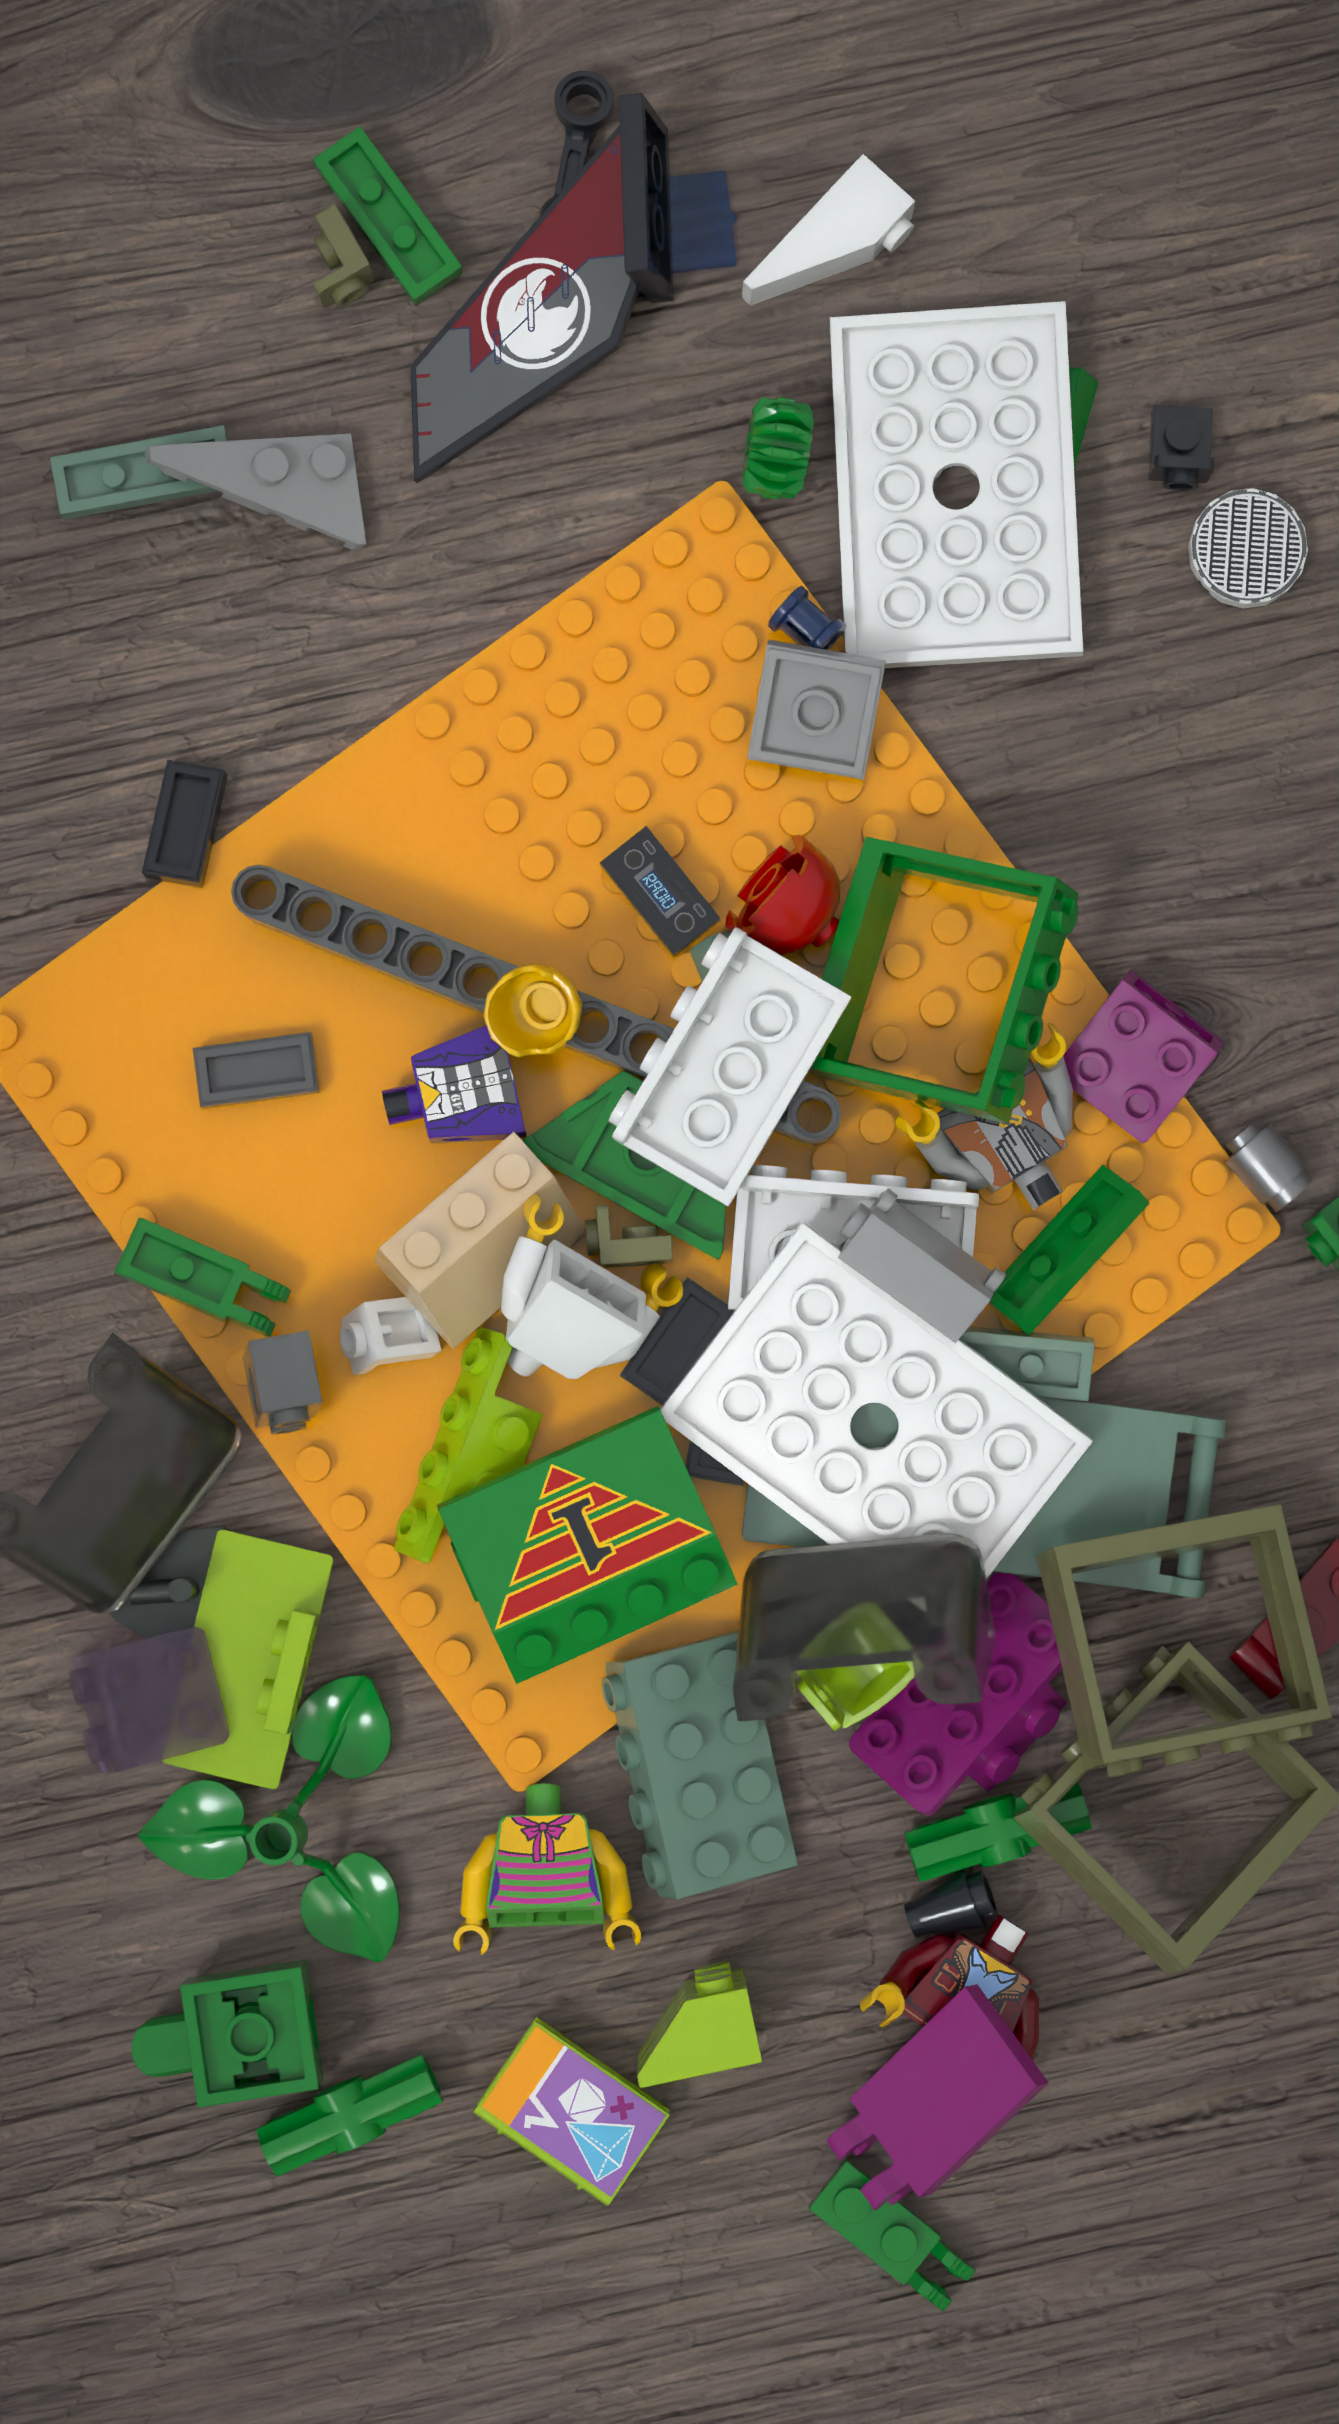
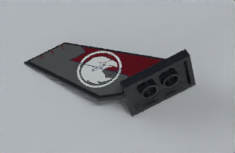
M643 93L619 95L620 125L411 364L414 481L416 483H419L617 351L639 289L651 303L674 301L668 128Z

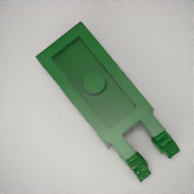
M140 1217L114 1271L115 1275L223 1322L227 1318L237 1325L271 1337L276 1326L274 1322L259 1312L249 1311L233 1304L241 1285L273 1302L286 1303L291 1292L286 1286L249 1270V1265Z
M845 2158L808 2205L809 2209L903 2285L906 2282L909 2283L920 2295L944 2312L953 2300L941 2285L931 2281L917 2270L919 2265L931 2252L957 2278L968 2281L975 2273V2268L940 2240V2233L899 2201L891 2206L886 2201L878 2210H874L860 2191L872 2178Z

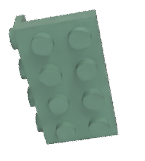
M733 1631L629 1659H617L606 1662L607 1676L602 1679V1692L607 1707L611 1712H615L620 1735L615 1739V1748L621 1767L625 1771H629L634 1793L629 1796V1811L634 1825L638 1830H642L647 1853L642 1856V1867L648 1885L652 1889H656L660 1897L678 1900L798 1866L745 1631Z

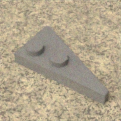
M351 433L150 445L145 451L146 464L157 466L164 474L183 482L191 479L223 492L221 497L264 515H278L287 524L306 531L309 527L343 541V547L350 550H361L366 545Z

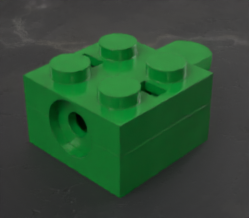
M307 1959L189 1977L180 1985L184 2013L148 2019L137 2029L132 2040L131 2054L135 2065L143 2074L152 2077H164L189 2072L193 2073L197 2108L316 2090L320 2088L324 2081ZM270 2075V2079L256 2081L257 2076Z

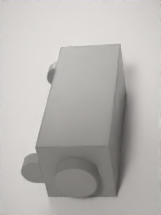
M890 1189L882 1192L870 1209L860 1203L840 1230V1233L846 1236L847 1240L838 1258L956 1343L989 1303L993 1293L1002 1283L1006 1274L997 1267L991 1271L895 1201L898 1195Z

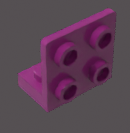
M1130 969L1064 1053L1063 1057L1073 1090L1139 1142L1146 1143L1217 1055L1224 1041Z

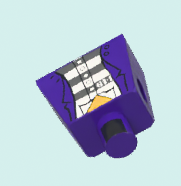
M486 1025L411 1056L416 1083L382 1090L389 1125L424 1118L430 1143L504 1140L512 1132H515L520 1139L527 1137L508 1052L491 1039Z

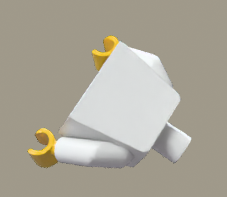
M538 1194L528 1197L524 1203L523 1215L530 1227L526 1237H518L503 1277L501 1312L508 1319L506 1339L512 1346L507 1360L508 1364L515 1372L525 1377L533 1375L542 1365H545L568 1379H578L593 1368L630 1360L637 1353L659 1320L660 1316L656 1313L659 1307H669L681 1300L683 1296L681 1281L672 1276L662 1289L657 1290L659 1284L665 1279L667 1270L661 1264L654 1263L649 1265L641 1275L640 1283L641 1288L644 1290L643 1292L555 1239L548 1246L543 1245L545 1235L554 1234L563 1225V1211L556 1202L552 1208V1214L547 1220L535 1221V1214L540 1207L541 1198Z

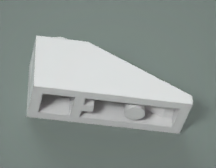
M862 154L743 281L742 299L752 306L873 261L884 248L890 252L895 251L914 228L910 220L912 219L915 200Z

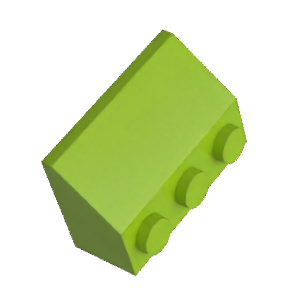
M729 1961L712 1963L695 1968V1978L684 1980L638 2052L637 2078L640 2088L762 2062L743 1968L731 1970Z

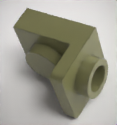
M336 204L315 215L321 235L313 239L330 270L339 265L341 267L313 284L324 308L334 303L338 307H343L355 302L368 291L366 285L375 281L367 258Z
M596 1205L597 1219L585 1220L588 1256L600 1255L602 1268L651 1265L654 1263L664 1264L672 1263L673 1261L671 1235L658 1236V1226L623 1228V1239L611 1240L608 1205Z

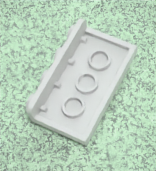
M737 927L734 928L729 938L720 933L717 935L701 965L710 969L698 990L689 985L687 986L670 1016L679 1023L667 1043L659 1038L655 1040L639 1068L648 1075L637 1094L635 1095L626 1090L609 1118V1122L617 1126L612 1135L615 1141L729 1207L851 1000V996L748 937L746 932Z
M753 1165L751 1175H747L736 1197L728 1310H735L802 1221L842 1250L847 1237L840 1233V1230L849 1216L860 1203L870 1209L880 1194L887 1189L898 1195L895 1200L973 1257L979 1194L966 1192L967 1182L933 1179L931 1180L930 1189L906 1188L907 1178L902 1176L871 1175V1184L868 1185L847 1183L846 1172L811 1170V1180L787 1178V1168Z

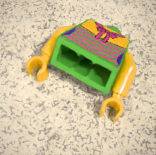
M541 1783L526 1787V1815L501 1817L498 1832L491 1833L483 1838L464 1868L460 1914L465 1917V1920L459 1925L453 1938L456 1950L461 1952L464 1944L463 1933L469 1930L476 1931L481 1935L483 1939L481 1955H483L492 1941V1928L604 1924L603 1934L608 1947L612 1950H615L612 1940L613 1930L621 1925L629 1926L632 1928L633 1941L635 1946H637L641 1940V1932L636 1919L628 1913L632 1909V1899L626 1865L603 1832L588 1829L584 1814H562L560 1786ZM604 1913L607 1914V1915H610V1916L605 1920V1923H604Z

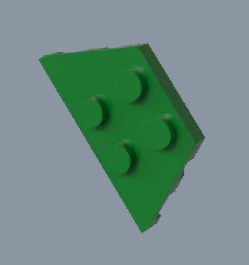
M623 1070L600 1086L595 1092L578 1101L562 1112L560 1116L522 1140L541 1162L711 1257L720 1260L724 1252L726 1206L612 1138L617 1127L609 1122L613 1110L626 1090L636 1095L644 1081Z

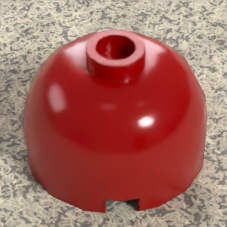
M800 835L792 837L796 846L792 851L789 852L780 845L756 868L737 894L745 902L739 916L731 910L728 911L725 927L732 932L737 927L746 932L748 937L781 956L800 952L809 944L816 948L820 947L831 937L839 923V920L833 916L840 902V880L834 865L818 848Z

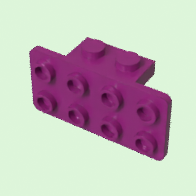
M996 1572L961 1611L947 1631H944L921 1657L925 1665L892 1700L872 1713L849 1740L850 1750L924 1816L933 1815L968 1775L988 1793L997 1783L1007 1780L1016 1771L1020 1757L1037 1738L1045 1736L1054 1728L1059 1719L1060 1711L1067 1704L1049 1685L1051 1680L1062 1669L1048 1604L1011 1573Z

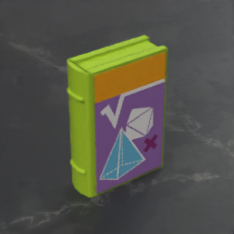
M536 2016L476 2104L472 2113L497 2129L498 2135L504 2134L576 2184L577 2190L583 2189L608 2206L670 2116V2113H668L670 2109Z

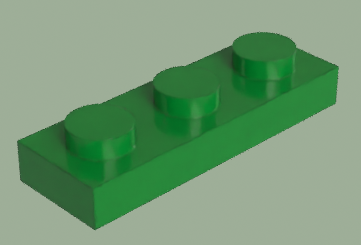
M361 126L312 159L316 170L415 306L463 274L459 261Z
M1102 1165L1006 1269L1004 1280L995 1290L989 1301L990 1306L1029 1336L1150 1203L1139 1190Z

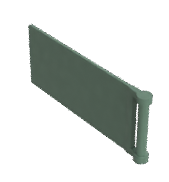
M1038 1397L1090 1436L1093 1442L993 1571L1041 1577L1037 1556L1054 1546L1166 1526L1178 1432L1195 1435L1184 1522L1208 1518L1218 1439L1225 1438L1227 1419ZM868 1403L861 1406L854 1413L850 1429L853 1437L859 1444L867 1448L884 1447L896 1436L898 1419L888 1406L881 1403ZM748 1484L742 1528L743 1539L839 1552ZM1204 1549L1180 1553L1177 1574L1160 1573L1162 1557L1072 1575L1075 1582L1169 1593L1191 1598H1204L1206 1579L1201 1578Z

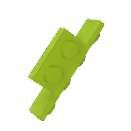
M479 1327L475 1337L467 1344L461 1360L462 1371L453 1394L446 1399L440 1413L441 1425L432 1449L424 1456L418 1470L419 1482L410 1506L403 1511L399 1518L396 1529L397 1539L394 1545L395 1551L418 1561L429 1563L444 1526L437 1504L524 1465L543 1414L494 1395L512 1350V1346L508 1343L505 1334Z

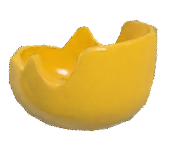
M530 964L507 972L487 993L483 1017L491 1039L509 1054L516 1057L550 1054L564 1047L566 1042L572 1039L578 1030L583 1004L571 979L552 966Z

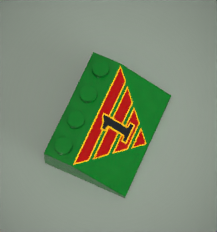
M659 1406L437 1504L438 1511L516 1684L738 1585Z

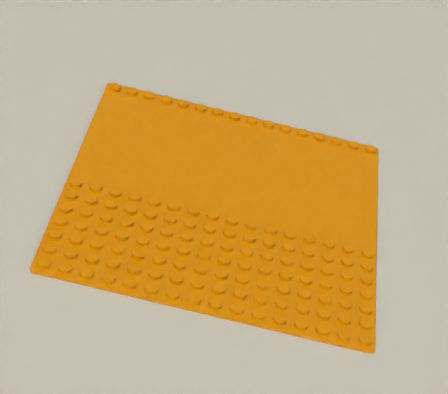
M718 481L213 844L203 888L162 881L0 998V1083L120 1249L124 1251L140 1217L249 1265V1270L276 1281L291 1290L286 1303L270 1301L260 1296L259 1293L241 1285L233 1303L249 1311L259 1312L274 1322L276 1326L271 1337L309 1330L322 1404L315 1417L310 1418L311 1420L306 1422L307 1428L277 1435L271 1434L270 1426L255 1428L243 1364V1355L248 1341L268 1338V1336L246 1329L227 1318L223 1322L154 1291L152 1293L511 1789L517 1792H523L526 1787L537 1783L617 1724L616 1714L607 1707L602 1692V1679L607 1676L606 1662L617 1659H629L733 1631H744L843 1558L844 1555L835 1551L743 1539L742 1528L748 1483L744 1481L743 1486L691 1477L738 1585L523 1682L515 1683L479 1601L475 1602L453 1552L450 1543L452 1540L445 1524L429 1563L418 1561L394 1550L399 1518L403 1511L410 1506L419 1482L418 1470L424 1456L432 1449L441 1425L440 1413L446 1399L453 1394L462 1371L461 1360L467 1344L475 1337L477 1330L454 1350L437 1332L441 1352L434 1357L382 1364L366 1374L359 1375L353 1374L350 1359L344 1355L340 1344L341 1319L363 1302L405 1297L374 1262L379 1247L503 1141L430 1143L424 1118L389 1125L382 1096V1090L416 1083L411 1056L485 1026L483 1014L256 924L238 910L233 902L231 890L234 879L246 867L253 865L268 866L520 967L530 964L552 966L571 979L578 991L675 1029L679 1022L670 1016L678 1000L688 985L698 990L702 984L691 955V948L712 935L728 931L725 927L728 911L731 910L739 916L745 905V902L737 896L745 882L772 851L780 845L789 852L796 847L792 837L796 835L807 839L834 865L840 880V902L833 916L839 921L865 837L1015 868L882 688L880 690L864 780L747 759L768 640L796 644L782 630L774 632L770 629L768 621L787 597L801 585L809 592L808 599L823 613L825 611L733 487L726 481ZM842 634L829 650L845 653V638ZM645 826L649 828L720 917V922L674 958L600 866V862ZM905 874L847 1062L967 1092H972L979 1088L984 1078L1037 903ZM263 880L252 885L247 895L249 907L256 910L269 907L276 898L275 884L271 881ZM321 902L309 905L302 915L303 928L310 932H317L326 928L331 921V907ZM376 924L367 925L361 929L356 940L358 950L365 954H373L380 951L386 944V929ZM837 928L831 937L820 947L816 948L809 944L800 952L782 957L822 979ZM1067 938L1059 958L1061 963L1060 978L1055 989L1048 994L1041 1017L1043 1020L1042 1037L1037 1046H1044L1050 1040L1051 1031L1048 1028V1023H1052L1065 1040V1052L1110 996ZM432 946L422 947L417 950L411 961L412 971L424 977L433 975L442 964L441 951ZM487 968L476 969L467 978V993L473 998H486L487 993L498 982L497 974ZM586 1013L581 1017L580 1026L576 1031L577 1037L587 1043L599 1042L608 1033V1019L601 1013ZM312 1033L320 1093L204 1109L200 1107L193 1048ZM651 1034L638 1037L631 1048L633 1060L642 1064L649 1049L659 1037ZM565 1047L550 1054L516 1057L508 1053L526 1136L535 1133L560 1116L562 1112L595 1092L600 1086L623 1070ZM1030 1054L1029 1057H1030V1059L1032 1060V1062L1034 1063V1066H1035V1060H1034V1058L1032 1057V1055ZM811 1072L807 1073L803 1081L825 1089L834 1095L840 1105L841 1120L838 1131L833 1138L818 1145L805 1144L773 1131L754 1165L787 1168V1178L811 1180V1170H831L846 1172L847 1183L870 1185L871 1175L906 1177V1188L930 1189L931 1180L933 1179L949 1180L934 1171L916 1146L915 1141L899 1130L895 1124L898 1116L904 1119L911 1127L920 1121L921 1110L915 1105V1101L823 1079ZM1073 1090V1129L1065 1138L1067 1147L1045 1161L1061 1186L1062 1193L1033 1210L1015 1180L993 1194L986 1188L975 1191L966 1189V1192L979 1194L973 1258L991 1271L997 1267L1003 1272L1006 1271L1102 1165L1139 1190L1150 1203L1033 1331L1035 1333L1093 1338L1095 1344L1091 1375L1265 1248L1280 1235V1225L1265 1204L1262 1205L1225 1163L1230 1157L1184 1096L1146 1143H1141ZM808 1101L797 1111V1121L801 1128L807 1132L816 1133L823 1131L828 1127L832 1119L831 1111L827 1105L820 1101ZM925 1104V1105H927L929 1108H931L933 1111H935L936 1113H938V1112H940L941 1110L944 1109V1108H940V1107H936V1106H932V1105ZM543 1163L557 1180L585 1229V1220L597 1219L596 1205H608L611 1240L623 1239V1228L656 1226ZM737 1194L729 1207L726 1206L724 1252L720 1260L711 1257L658 1227V1236L671 1235L673 1261L672 1263L661 1264L667 1270V1274L657 1290L662 1289L672 1276H675L682 1284L688 1277L728 1305ZM586 1234L570 1247V1249L601 1266L600 1255L588 1256ZM649 1265L604 1268L644 1292L641 1288L640 1279L643 1271ZM989 1303L969 1326L1022 1331L993 1309ZM660 1306L656 1313L661 1316L666 1307ZM500 1309L480 1327L506 1335L508 1319ZM630 1360L593 1368L578 1379H568L545 1365H542L533 1375L525 1377L515 1372L507 1362L494 1394L543 1414L524 1465L656 1406L661 1408L662 1405L620 1377L621 1372ZM666 1422L686 1465L690 1440Z

